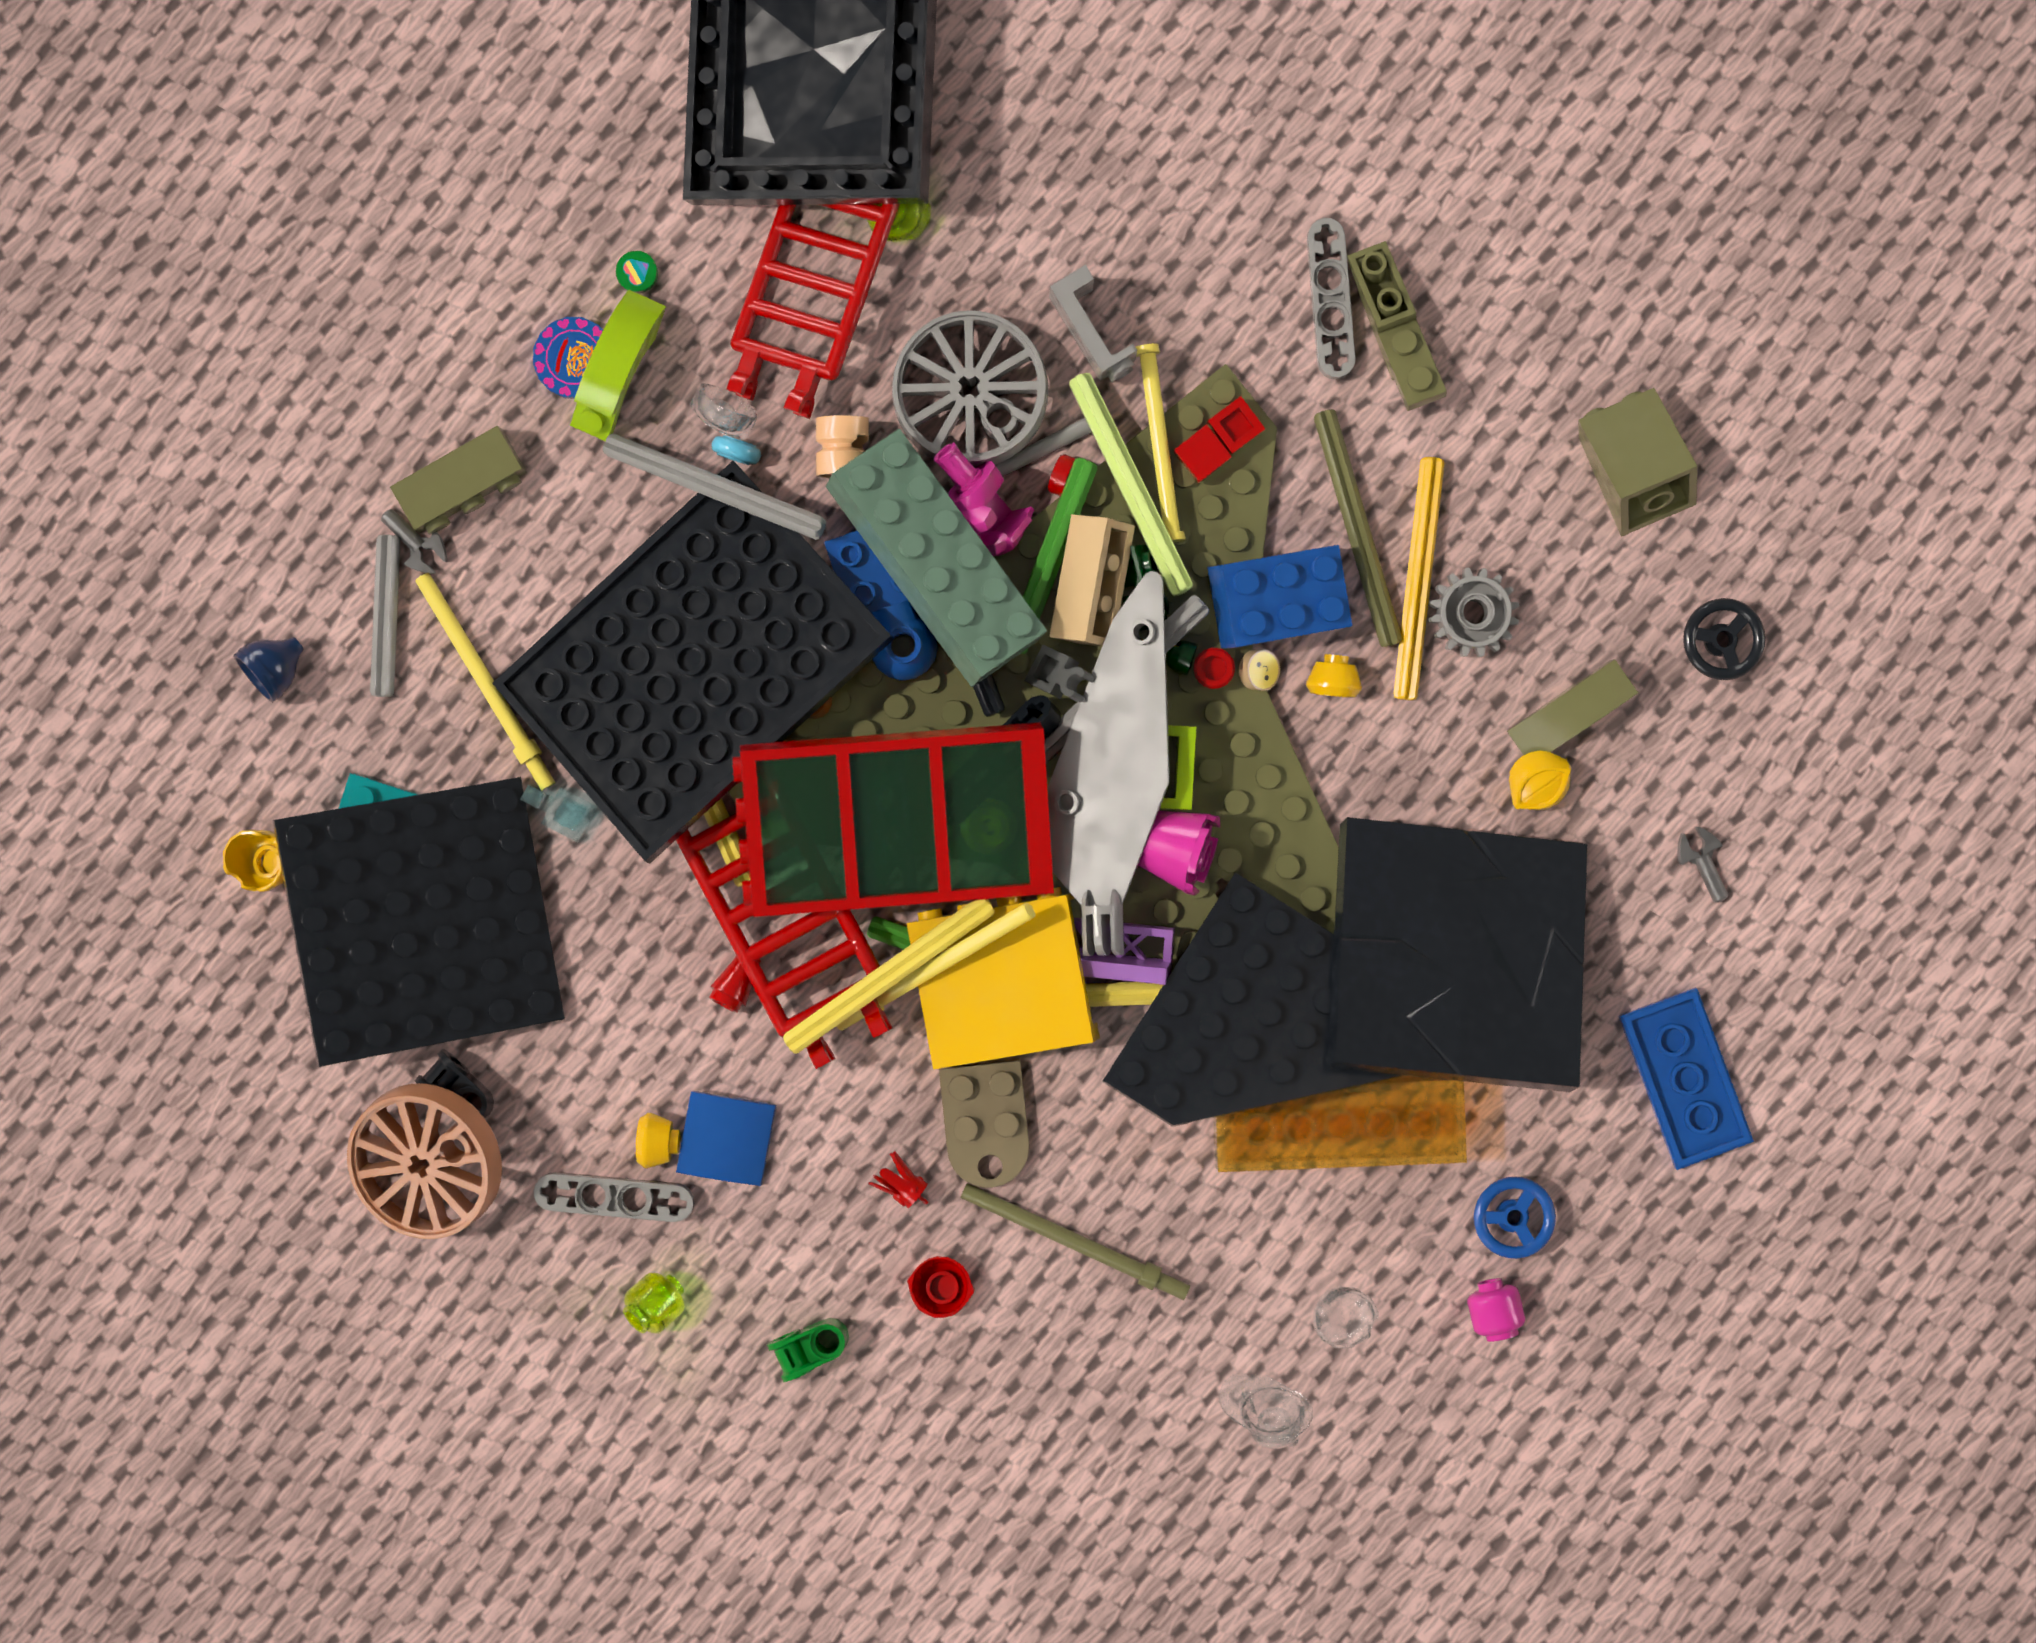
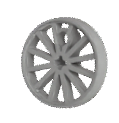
M958 311L945 314L921 327L906 343L894 370L892 398L899 424L912 444L933 460L935 455L944 447L956 423L965 413L966 453L963 454L964 457L974 468L988 461H992L995 465L1017 454L1031 441L1044 419L1048 404V378L1043 360L1037 348L1016 325L1000 316L987 312ZM964 325L965 368L960 364L941 331ZM974 325H983L997 329L975 367ZM1007 336L1012 337L1023 347L1024 350L988 371L994 356ZM933 337L954 373L917 354L916 351L929 338ZM1029 361L1033 362L1037 381L997 382L1002 376ZM913 364L938 377L944 383L903 384L908 365ZM967 384L969 387H973L978 384L977 390L979 395L974 397L968 394L963 397L962 386ZM1004 394H1037L1035 406L1030 415L1016 408L1011 401L996 396ZM936 395L943 397L911 417H908L903 404V398L907 396ZM952 409L932 443L917 431L916 428L944 411ZM998 409L1008 411L1011 415L1010 423L1003 428L991 425L988 422V418L993 411ZM976 412L981 417L985 433L996 440L999 445L998 448L983 453H975ZM1019 422L1025 425L1014 438H1012L1010 441L1006 440L1016 433L1019 426Z

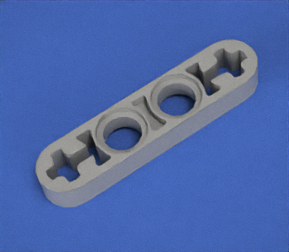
M1322 218L1313 223L1307 233L1316 356L1320 372L1329 379L1337 380L1348 375L1355 365L1346 241L1343 227L1339 222L1332 218ZM1322 227H1328L1330 234L1337 235V239L1333 240L1330 244V255L1333 256L1338 253L1340 261L1336 259H1326L1318 263L1315 261V255L1319 257L1324 255L1323 243L1315 241L1314 236L1320 234ZM1327 267L1337 270L1341 278L1340 285L1332 290L1322 288L1317 279L1319 271ZM1334 308L1343 314L1344 324L1339 330L1331 331L1322 325L1321 315L1326 309ZM1346 335L1347 343L1339 341L1338 350L1340 356H1347L1348 361L1341 365L1340 371H1334L1332 364L1325 363V358L1330 357L1332 354L1331 342L1323 344L1322 337L1335 339Z
M555 1172L541 1177L534 1187V1198L537 1204L545 1210L679 1222L688 1217L695 1204L691 1190L685 1185L678 1183ZM551 1180L557 1181V1188L571 1190V1181L578 1182L574 1194L576 1206L568 1204L571 1196H559L556 1198L555 1203L549 1202V1195L542 1194V1188L548 1187ZM598 1184L604 1189L605 1200L602 1205L593 1207L584 1201L583 1190L587 1185ZM636 1187L645 1193L646 1204L642 1209L631 1210L625 1205L623 1196L627 1189ZM652 1189H659L658 1198L662 1199L671 1198L673 1192H679L680 1199L686 1201L687 1206L681 1207L678 1214L671 1213V1206L658 1204V1213H651L650 1209L654 1201Z

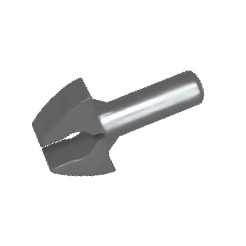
M393 509L383 513L381 521L410 548V558L404 562L406 566L424 573H436L423 561L422 547L427 550L433 549L444 562H447L446 549L441 536L437 532H434L430 538L421 537Z
M1695 827L1703 844L1700 849V855L1689 847L1685 833H1681L1677 849L1679 864L1683 865L1688 861L1695 864L1713 902L1724 901L1728 897V893L1711 859L1714 849L1722 847V843L1707 830Z

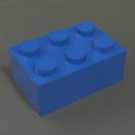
M1339 545L1207 567L1221 649L1236 648L1353 626Z

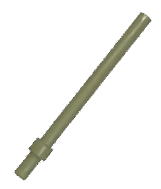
M967 1183L960 1198L1138 1279L1137 1284L1153 1290L1155 1287L1181 1300H1184L1187 1296L1190 1285L1162 1273V1268L1148 1261L1146 1264L1140 1263Z

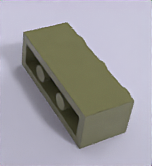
M495 426L390 486L413 529L420 533L427 530L428 534L431 535L447 527L450 524L448 517L462 510L464 514H469L482 507L486 503L483 497L498 489L499 493L503 494L514 489L522 483L519 477L527 473L503 429Z

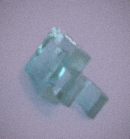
M530 784L521 797L522 801L547 812L541 824L577 843L580 841L598 807L563 787H560L556 796L553 797Z

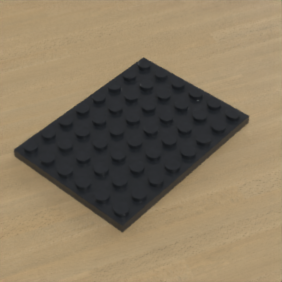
M734 461L730 462L717 474L763 493ZM697 493L492 684L641 858L650 864L738 783L734 782L732 757L740 756V745L783 742L895 638L800 533Z

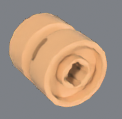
M849 415L816 418V442L822 445V449L816 453L817 477L830 478L833 472L865 452L863 445L869 442V418Z

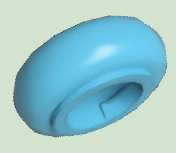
M725 435L717 436L712 441V450L721 457L746 465L757 464L760 460L761 452L753 444Z

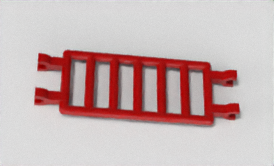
M817 204L876 222L868 245L791 223L796 205L778 206L731 338L730 345L732 349L743 354L737 370L729 380L726 390L736 393L739 397L753 401L758 385L757 378L763 361L766 360L800 371L795 387L788 394L783 408L793 411V414L807 419L811 418L815 403L814 396L820 379L834 381L840 374L900 204H882V206L875 204ZM784 238L862 261L854 284L777 261ZM771 276L847 299L848 302L841 322L837 323L763 300ZM757 315L833 338L834 341L827 361H820L750 339L749 337Z
M762 760L756 766V771L760 773L770 794L759 800L760 818L779 809L790 829L788 832L762 845L764 863L798 845L809 865L808 868L767 889V901L783 900L816 881L825 897L843 896L771 760ZM737 813L694 836H691L687 829L676 839V842L778 1035L783 1038L785 1033L854 984L790 1018L785 1014L777 996L855 954L866 975L880 967V964L851 910L809 913L752 945L748 944L738 924L753 916L752 905L744 906L743 902L730 909L719 887L749 871V864L741 865L740 858L711 873L700 853L701 850L746 826V823L737 824ZM837 918L848 940L770 982L767 980L757 960ZM876 998L860 1009L873 1038L893 1029ZM820 1037L806 1047L816 1069L836 1059L823 1037Z

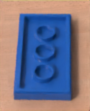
M1696 987L1619 1015L1621 1025L1676 1170L1754 1142Z

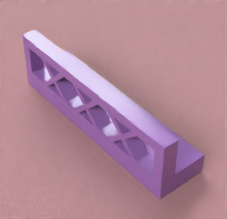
M1074 918L1075 929L1082 935V918ZM1123 923L1124 942L1127 944L1124 948V955L1109 954L1108 956H1099L1095 950L1092 956H1083V945L1079 948L1085 977L1166 985L1167 979L1172 972L1175 928ZM1128 934L1140 936H1138L1135 940H1132ZM1146 936L1163 937V959L1146 957L1137 944ZM1129 950H1132L1136 956H1128L1125 954Z

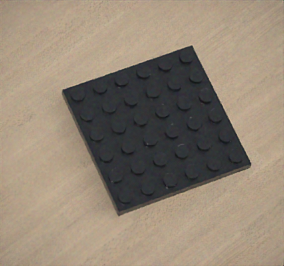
M521 777L272 820L318 1067L565 1019Z

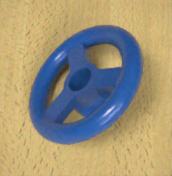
M1506 1177L1493 1182L1482 1192L1474 1210V1225L1479 1239L1490 1251L1505 1258H1525L1540 1251L1550 1240L1556 1224L1555 1207L1549 1194L1538 1183L1524 1177ZM1509 1189L1523 1190L1518 1200L1506 1199L1498 1205L1496 1211H1487L1490 1202L1499 1193ZM1534 1198L1539 1201L1544 1216L1542 1228L1535 1239L1527 1227L1529 1221L1528 1208ZM1512 1210H1519V1221L1514 1224L1508 1223V1213ZM1487 1224H1498L1505 1231L1515 1232L1522 1246H1508L1500 1243L1492 1236Z

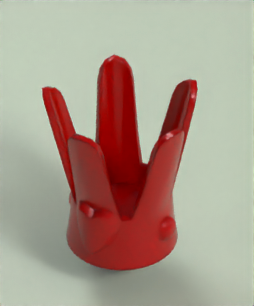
M896 1151L890 1153L902 1178L891 1170L882 1168L879 1172L881 1177L873 1175V1177L887 1188L873 1182H868V1184L893 1195V1198L903 1207L910 1208L917 1199L927 1205L928 1201L921 1194L928 1183L921 1176L917 1177L914 1175Z

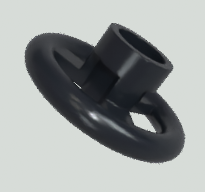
M1730 598L1714 599L1698 607L1688 619L1683 635L1685 653L1691 664L1703 675L1716 680H1733L1750 672L1760 661L1766 640L1764 626L1756 612L1745 603ZM1722 610L1737 613L1736 617L1729 624H1716L1709 629L1699 628L1703 619L1711 613ZM1749 623L1753 633V645L1747 658L1740 663L1735 651L1738 644L1737 634ZM1720 632H1724L1729 638V643L1726 647L1720 646L1717 642V636ZM1696 640L1703 641L1706 650L1710 654L1723 657L1726 668L1715 667L1706 662L1698 652Z

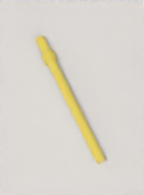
M430 573L418 577L415 580L416 584L515 746L513 753L519 763L527 766L541 791L551 787L556 782L539 756L542 754V751L534 738H528L506 699L492 684L494 682L492 676Z
M1024 903L930 959L876 998L881 1009L884 1011L885 1005L1034 918L1035 911L1029 903ZM858 1010L836 1027L843 1031L862 1020L864 1016L861 1010Z

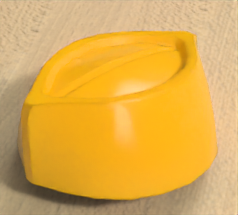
M1541 750L1521 756L1514 763L1509 774L1510 793L1515 809L1545 810L1559 804L1566 796L1570 787L1571 766L1567 759Z

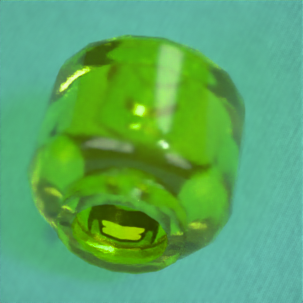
M648 1273L625 1294L623 1314L638 1332L646 1333L648 1331L659 1334L684 1311L685 1305L681 1296L684 1293V1289L680 1282L672 1275L663 1276L659 1273Z

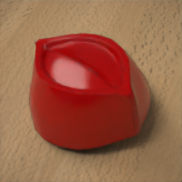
M936 1256L929 1258L921 1263L907 1278L912 1300L918 1310L934 1318H946L955 1315L967 1304L975 1291L964 1266L949 1257Z

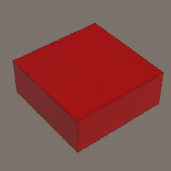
M1242 396L1207 421L1231 455L1265 431V427Z
M1207 424L1173 451L1198 483L1202 482L1232 458Z

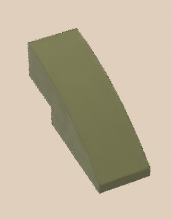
M1615 659L1609 660L1513 726L1507 733L1523 755L1539 750L1551 752L1638 694V691Z

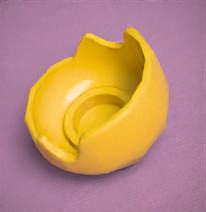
M243 830L229 838L223 850V868L226 874L235 877L241 883V888L265 892L283 883L275 833L266 830ZM264 855V858H263V867H262V866H261V858H262V856Z

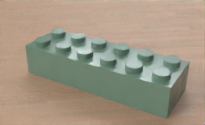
M900 428L832 473L825 487L971 687H974L1034 645L1047 632L1046 628Z

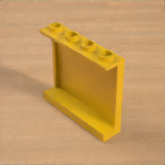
M1061 887L1054 888V894L1037 895L1038 899L1022 902L1021 896L996 898L998 906L993 907L995 910L994 915L945 949L951 948L1024 903H1029L1035 911L1034 918L918 986L933 1070L1093 1043L1100 1039L1098 1023H1093L1070 902V900L1075 898L1071 893L1062 895ZM967 904L957 905V910L959 911ZM941 908L918 912L917 921L906 923L910 945L953 914L943 916Z

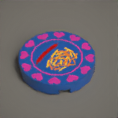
M565 317L552 322L539 334L533 347V365L538 379L550 392L565 399H575L588 361L603 331L598 324L583 317Z

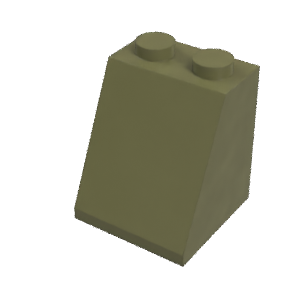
M1655 388L1644 392H1633L1624 397L1621 402L1605 409H1593L1578 420L1580 442L1621 537L1696 505L1697 464Z

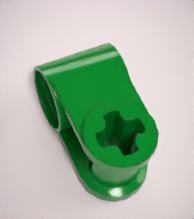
M827 1318L801 1330L791 1331L770 1341L766 1345L769 1351H774L783 1370L781 1375L783 1382H788L839 1357L848 1343L849 1334L843 1322L838 1319ZM832 1330L839 1338V1345L831 1349L822 1346L818 1338L819 1332Z

